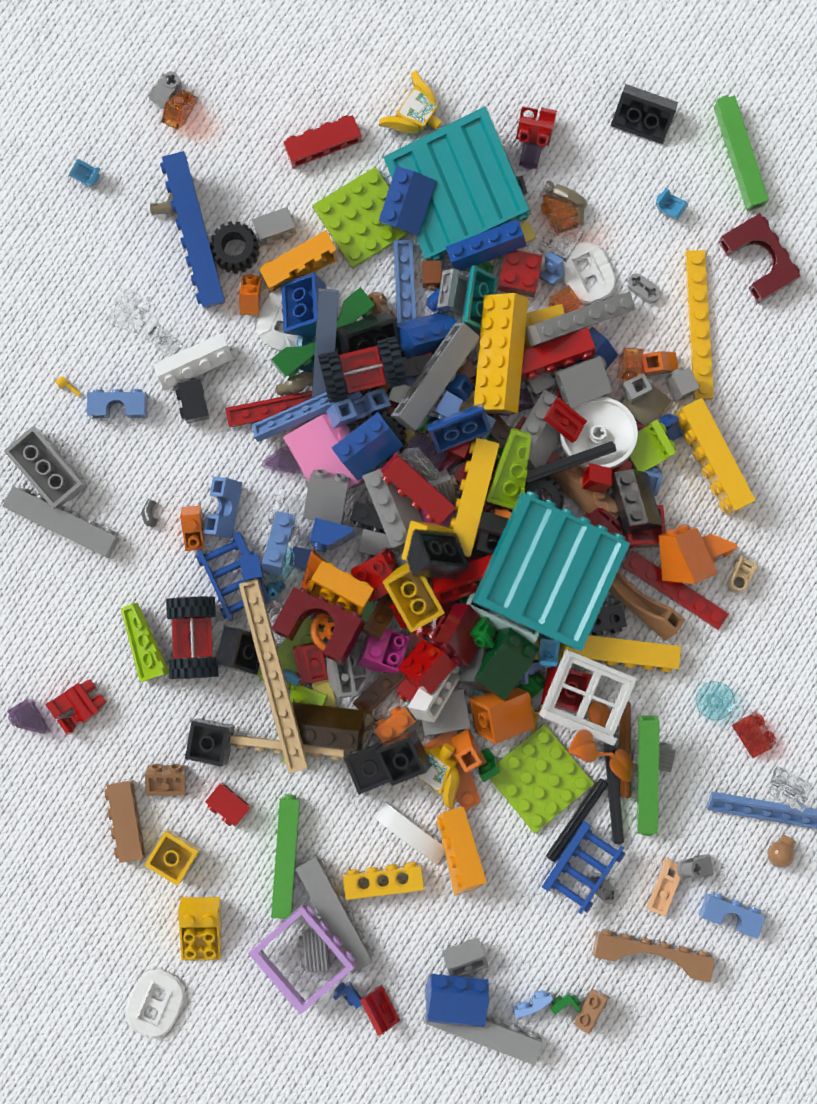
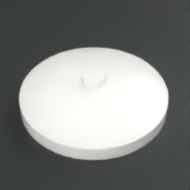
M598 397L572 408L587 420V423L584 424L578 439L573 443L560 434L561 445L567 456L613 441L616 446V452L578 466L585 469L592 463L614 469L631 456L636 446L638 429L635 418L626 406L608 397Z

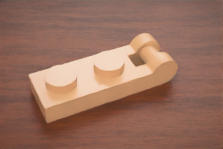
M666 857L664 859L658 879L646 906V909L662 916H666L681 878L677 873L678 864L672 862L670 858ZM669 869L675 871L673 877L667 875Z

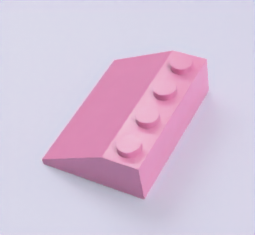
M327 413L320 415L283 437L308 482L313 470L324 469L328 473H341L346 475V477H350L351 481L348 490L365 483L363 478L357 481L331 447L349 435L351 431L347 425L333 429Z

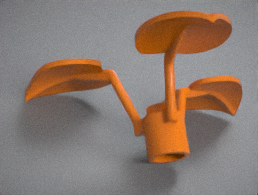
M594 700L588 707V718L590 722L605 728L611 711L606 704ZM582 729L577 732L570 744L568 753L575 755L585 762H593L597 756H610L609 765L613 773L625 782L632 781L633 763L630 755L625 750L618 749L615 753L598 752L596 742L590 731Z

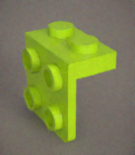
M658 419L638 431L635 449L629 457L638 471L644 472L676 454L674 442L668 439L665 434L667 430L662 422L659 423Z

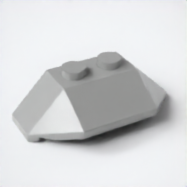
M324 637L323 642L328 644L329 640ZM359 637L344 666L326 658L324 655L329 686L338 698L358 696L370 679L369 669L357 665L364 645Z

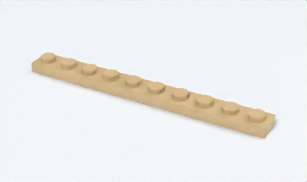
M253 579L239 584L287 771L288 774L308 769L309 766L259 579Z

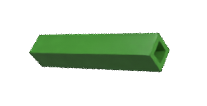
M728 95L718 98L713 108L746 211L764 207L769 199L735 95L730 97Z
M638 715L637 831L638 834L644 836L658 834L660 731L658 715Z
M285 794L279 801L271 918L286 919L292 914L301 799L296 798L295 794Z

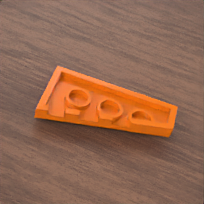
M457 732L441 733L423 745V747L432 749L438 746L442 749L446 743L453 746L451 738L456 736ZM454 751L451 756L458 761ZM458 761L457 769L460 773V783L456 799L466 812L481 802L471 772L465 773Z

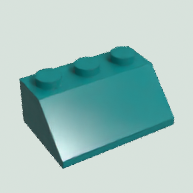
M471 266L466 284L461 323H465L477 334L481 332L484 295L496 294L498 277L477 266Z

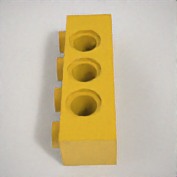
M407 862L402 867H397V864L386 865V869H378L377 866L368 867L363 872H359L358 869L347 870V874H343L346 900L424 890L421 864L417 865V862ZM406 873L408 880L403 883L399 882L397 879L398 874ZM386 875L389 878V882L386 885H381L378 882L379 876ZM360 878H367L370 884L367 887H361L358 883Z

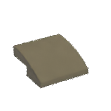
M637 386L635 387V390L639 392L642 390V388ZM653 386L650 394L634 401V403L630 404L626 395L620 403L629 409L636 422L647 427L651 422L659 419L671 402V399Z

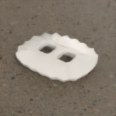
M581 242L569 247L560 256V258L564 259L565 275L562 279L574 300L581 304L591 305L609 298L616 288L614 270L608 257L597 244ZM587 259L590 268L580 271L577 262ZM595 276L598 285L588 288L585 279Z
M278 287L265 300L258 316L256 328L257 334L263 343L282 351L285 347H297L298 335L285 334L274 329L278 321L283 322L282 288Z
M161 969L148 970L140 976L131 991L125 1010L126 1022L132 1030L149 1038L163 1037L170 1032L180 1015L186 996L184 985L180 982L179 978ZM156 987L166 991L163 1001L153 998L152 994ZM147 1006L158 1009L156 1019H151L144 1015Z

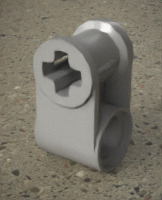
M173 71L166 72L149 95V100L164 110L170 107L174 98L181 91L182 84L177 73Z
M697 855L680 861L677 865L679 877L701 878L713 875L711 855Z

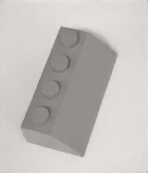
M543 390L521 428V431L531 434L529 460L527 463L528 470L545 465L560 439V433L543 420L553 401L558 398L546 390Z
M34 426L4 450L53 509L72 500L87 487L86 483L44 434Z
M382 468L362 477L393 550L405 545L411 521H423L419 511L411 504L412 500L408 496L402 497L396 491L398 489L393 483L389 485L382 479L383 474L380 471Z

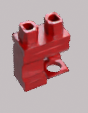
M522 106L516 139L519 142L537 143L539 146H549L557 110L541 107L539 119L536 120L538 109ZM526 110H530L534 113V117H526L523 113Z
M91 679L83 683L78 682L45 704L53 717L58 719L57 722L67 735L74 732L79 722L86 723L101 712L100 709L107 703L102 694H99L94 699L90 697L89 693L97 688ZM72 709L75 711V714L71 715L70 718H60Z

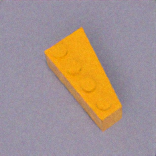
M327 230L287 253L280 255L275 260L265 262L259 270L271 293L278 287L282 288L281 284L309 275L338 261L337 251Z
M460 807L441 812L437 816L436 822L442 837L454 896L477 890L486 884L487 881L465 809Z

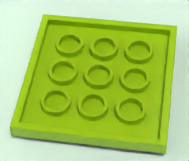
M376 166L312 205V208L352 269L393 245L394 240H401L409 235V233L386 227L379 222L389 186Z
M545 724L540 726L499 760L500 773L490 778L492 783L534 834L594 785Z

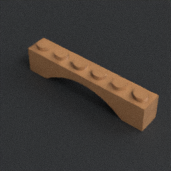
M618 569L609 592L662 639L666 640L677 634L685 619L672 607L661 604L640 592Z
M602 929V932L596 931L592 955L595 958L616 961L624 956L638 953L660 955L677 963L690 978L710 983L715 958L708 951L698 950L697 953L690 951L691 948L679 945V948L671 947L672 944L660 941V944L652 943V939L645 937L637 940L633 939V935L622 933L621 936L614 935V931Z

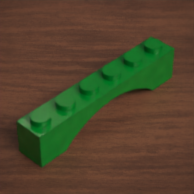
M361 287L343 301L336 328L356 322L361 316L365 319L373 312L371 308L375 304ZM315 342L298 347H285L270 361L284 378L287 376L292 378L299 372L297 369L302 364L307 366L314 360L312 356L315 354Z

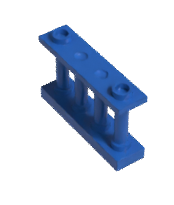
M240 531L232 534L234 539L231 540V543L207 554H204L203 550L199 549L197 550L199 555L196 556L199 565L205 567L220 600L222 616L224 619L228 618L229 621L234 620L232 613L245 608L242 600L228 607L224 596L239 590V584L245 581L242 579L220 589L216 579L241 568L240 562L238 560L212 572L208 561L234 549L236 551L240 550L242 557L243 553L250 552ZM261 578L259 579L265 604L268 605L272 603V600L269 598L266 586Z
M585 821L542 885V888L546 891L556 889L581 906L578 911L580 914H583L584 911L586 913L589 912L594 904L591 902L594 895L616 861L620 863L626 854L623 852L625 849L623 846L616 850L594 835L593 831L590 830L592 826ZM583 839L591 841L613 856L607 867L581 850L580 844ZM572 856H578L603 873L597 883L571 866L569 861ZM562 872L564 874L568 873L592 890L586 900L560 883L561 880L558 878Z

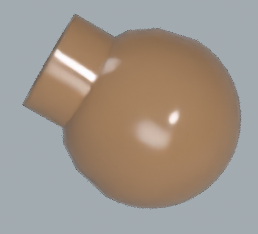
M782 835L779 841L772 843L767 851L770 863L778 868L790 866L794 861L795 852L793 848L796 842Z

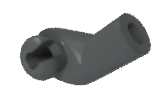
M147 499L141 511V516L144 524L153 528L158 522L152 514L156 502Z

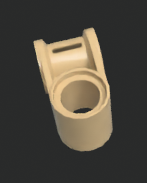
M740 554L728 579V589L734 593L745 590L758 567V562L755 561L753 563ZM736 578L741 581V588L735 586L734 580Z

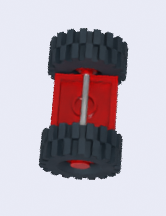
M396 336L377 341L378 347L372 346L339 354V357L337 351L318 355L329 403L348 399L347 390L348 393L385 385L386 383L388 389L406 385L405 368Z
M193 596L166 599L167 619H172L173 659L169 660V679L219 677L218 665L215 664L216 657H213L210 618L216 617L215 597Z

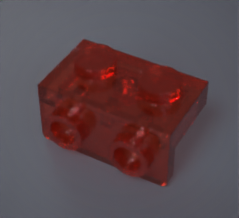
M756 710L732 724L733 729L752 758L772 749L776 744L775 735L771 730L767 729L763 716L758 714Z

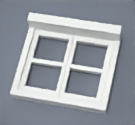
M566 649L539 715L575 731L586 729L592 733L593 738L614 746L617 738L613 737L637 678ZM572 663L594 671L586 692L564 683ZM601 675L623 683L615 704L593 695ZM562 687L584 695L576 716L554 707ZM591 699L613 707L605 728L583 719Z

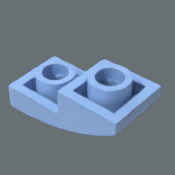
M546 990L536 991L535 995H531V1004L527 1001L517 1003V1006H513L515 1018L530 1015L544 1008L553 1000L551 993H547Z

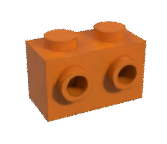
M397 706L389 712L391 716L388 719L382 718L374 724L376 728L373 731L382 743L396 738L416 722L404 706L402 708Z

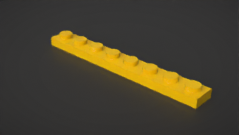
M686 250L685 263L692 374L699 386V389L693 394V400L700 398L707 400L714 398L705 250Z

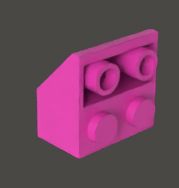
M388 628L385 629L379 641L367 635L357 665L374 672L399 673L397 668L402 664L410 637Z

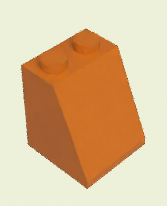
M682 524L678 525L676 529H668L666 533L659 535L662 581L696 584L717 575L716 567L698 528Z
M514 688L506 700H501L493 693L469 698L475 733L495 744L535 728L534 714L531 709V696L529 692L521 688Z

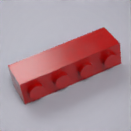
M345 115L333 123L326 122L322 124L320 128L308 129L299 136H290L286 141H283L291 166L295 168L360 143L362 138L354 116Z
M588 327L524 350L521 374L523 381L526 379H536L538 375L543 373H553L557 368L562 366L569 367L576 361H585L596 355L595 345Z
M397 453L380 470L383 474L382 479L389 485L392 483L398 487L396 491L404 498L408 496L412 500L411 504L417 510L422 508L426 512L425 517L432 523L436 521L441 524L456 508L451 501Z
M492 555L469 562L470 568L455 579L431 578L434 593L439 604L441 605L476 593Z

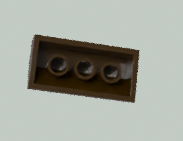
M292 702L303 745L352 751L362 750L366 718L365 710Z

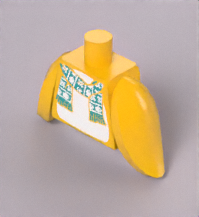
M417 69L411 73L414 88L396 113V116L381 118L379 127H386L404 134L423 132L427 125L435 130H438L442 120L435 116L438 108L436 95L419 75Z
M447 743L444 744L442 749L438 746L432 749L425 747L424 749L432 766L427 773L417 777L439 794L443 792L445 806L454 809L460 783V773L457 769L458 761L451 756L454 752V747Z

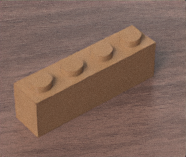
M577 465L550 475L585 513H590L596 508H603L615 519L619 516L616 502L606 491L599 493L582 489V471L584 470L582 467Z
M133 780L106 785L107 789L104 791L106 801L109 800L110 804L108 817L113 822L111 835L112 839L116 840L117 846L114 848L115 858L119 859V863L145 858L146 854Z

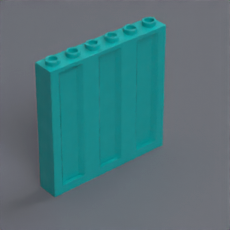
M486 106L383 156L391 178H393L395 168L398 166L437 181L420 235L416 236L427 261L442 260V257L448 254L446 246L517 219L519 222H523L532 214Z
M530 491L520 493L471 602L582 652L630 543L624 541L625 537L620 534L614 533L612 535L608 533V529L601 525H597V527L591 525V521L582 516L580 518L574 517V512L563 508L560 510L556 508V504L549 500H545V502L539 500V496Z

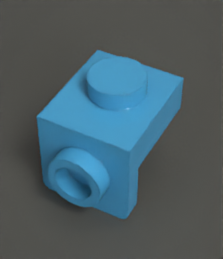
M77 158L68 176L90 187L98 182L100 168H94Z
M667 188L656 199L659 212L676 220L680 218L688 207L687 201L671 195L670 190Z
M540 636L539 665L546 668L558 666L560 642L547 636Z

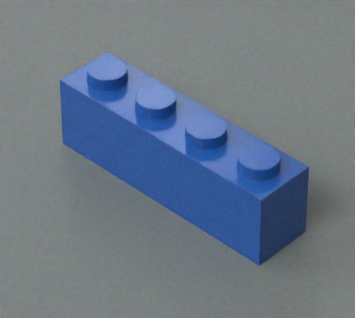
M517 219L446 246V250L453 268L463 271L471 268V266L479 265L526 247V242Z

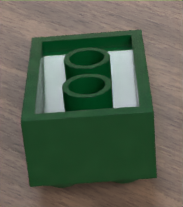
M511 627L496 631L492 639L495 645L493 648H488L474 678L477 683L501 700H506L530 668L539 649Z

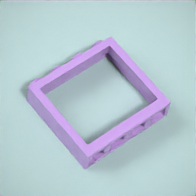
M305 903L258 942L248 953L300 1015L353 970L356 965L352 953L345 951L341 940L336 935L333 937L328 931L330 929L323 920L320 921L315 916L317 914L316 911ZM301 915L345 965L343 969L306 1001L262 950Z

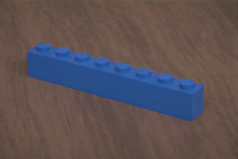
M182 151L162 156L163 162L160 163L162 173L167 174L168 181L165 184L168 193H172L173 200H170L173 212L177 211L178 219H175L178 231L182 230L183 237L180 238L183 249L187 248L188 256L185 258L188 268L192 267L193 275H190L193 286H197L198 293L195 294L198 305L202 304L203 308L226 303L186 154Z

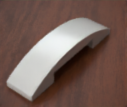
M387 802L376 815L375 819L435 864L438 865L445 855L442 843L431 837Z

